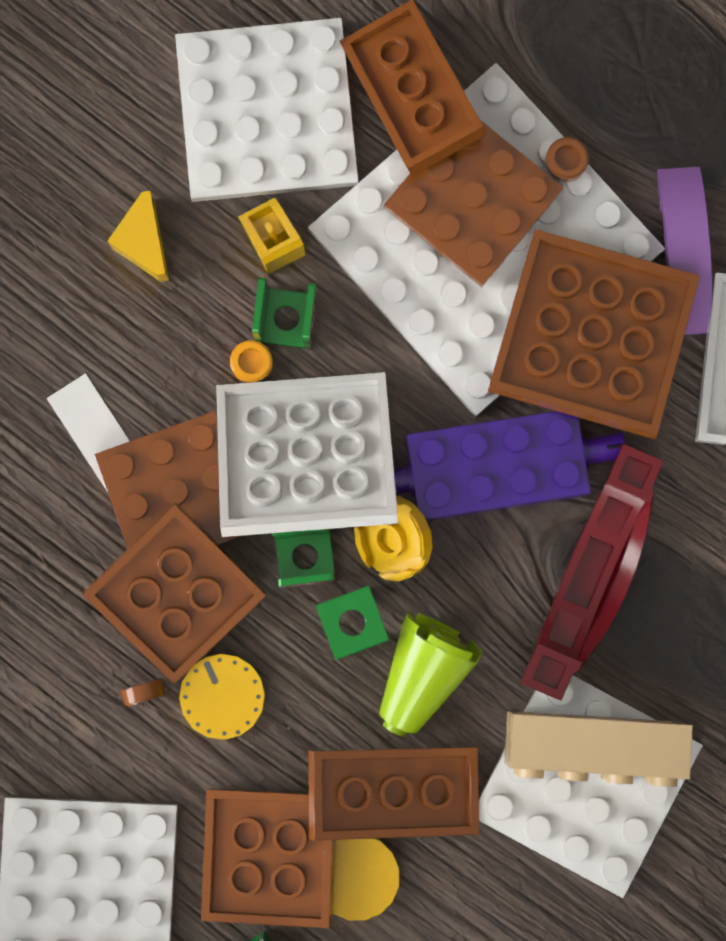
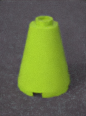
M407 612L401 626L379 715L385 720L383 726L390 732L405 737L407 733H418L478 664L483 656V649L471 639L467 646L461 643L460 638H458L460 632L439 620L418 613L416 618H414L411 612Z

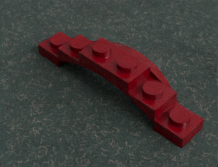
M621 445L607 481L602 486L587 524L583 527L551 602L552 606L537 638V644L521 679V684L562 701L572 675L582 668L601 642L614 620L634 577L651 517L654 497L653 485L663 464L662 460L628 445Z

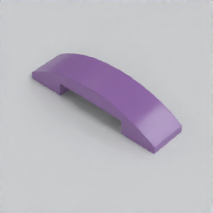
M700 167L658 169L660 212L663 214L666 266L700 275L685 335L707 334L713 294L709 227Z

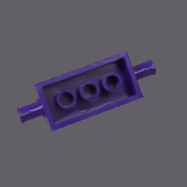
M558 411L408 434L405 441L409 462L406 463V467L394 469L396 494L410 492V495L415 497L416 507L425 516L426 521L585 497L591 493L587 473L589 464L615 460L620 448L608 449L607 447L622 445V443H625L622 432L585 439L584 435H581L578 417Z

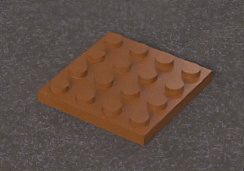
M535 229L488 392L655 439L659 432L700 275Z

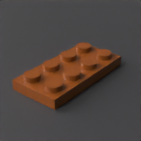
M413 0L406 2L339 41L411 176L487 135L483 124Z
M478 747L308 751L309 840L479 835Z

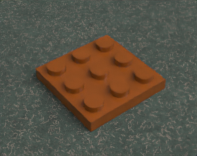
M481 121L487 135L416 175L411 176L409 174L386 201L384 209L482 288L560 195L564 187Z
M215 411L94 454L127 548L175 502L218 545L247 536L222 537L218 429Z
M175 502L83 591L82 595L156 668L175 684L266 596V592Z
M229 789L206 790L201 921L313 928L332 927L335 840H309V793Z

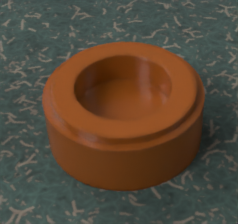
M571 137L560 138L553 142L545 158L548 173L554 179L561 182H572L580 178L584 174L589 162V154L585 145Z
M162 678L120 691L124 706L127 705V707L164 696V693H166Z

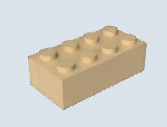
M507 711L504 763L509 768L514 769V774H517V777L544 778L545 770L558 771L557 776L561 777L562 780L588 781L589 773L601 774V779L606 780L608 783L633 784V776L645 777V782H649L650 785L677 787L678 779L690 780L693 725L679 721Z

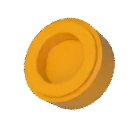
M248 340L234 348L230 357V366L234 375L244 383L262 382L272 371L273 359L269 349L263 343Z

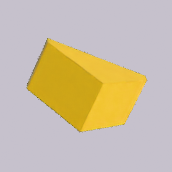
M151 191L141 192L107 242L113 250L160 282L169 281L155 200Z
M276 198L238 216L268 275L305 256L304 244Z

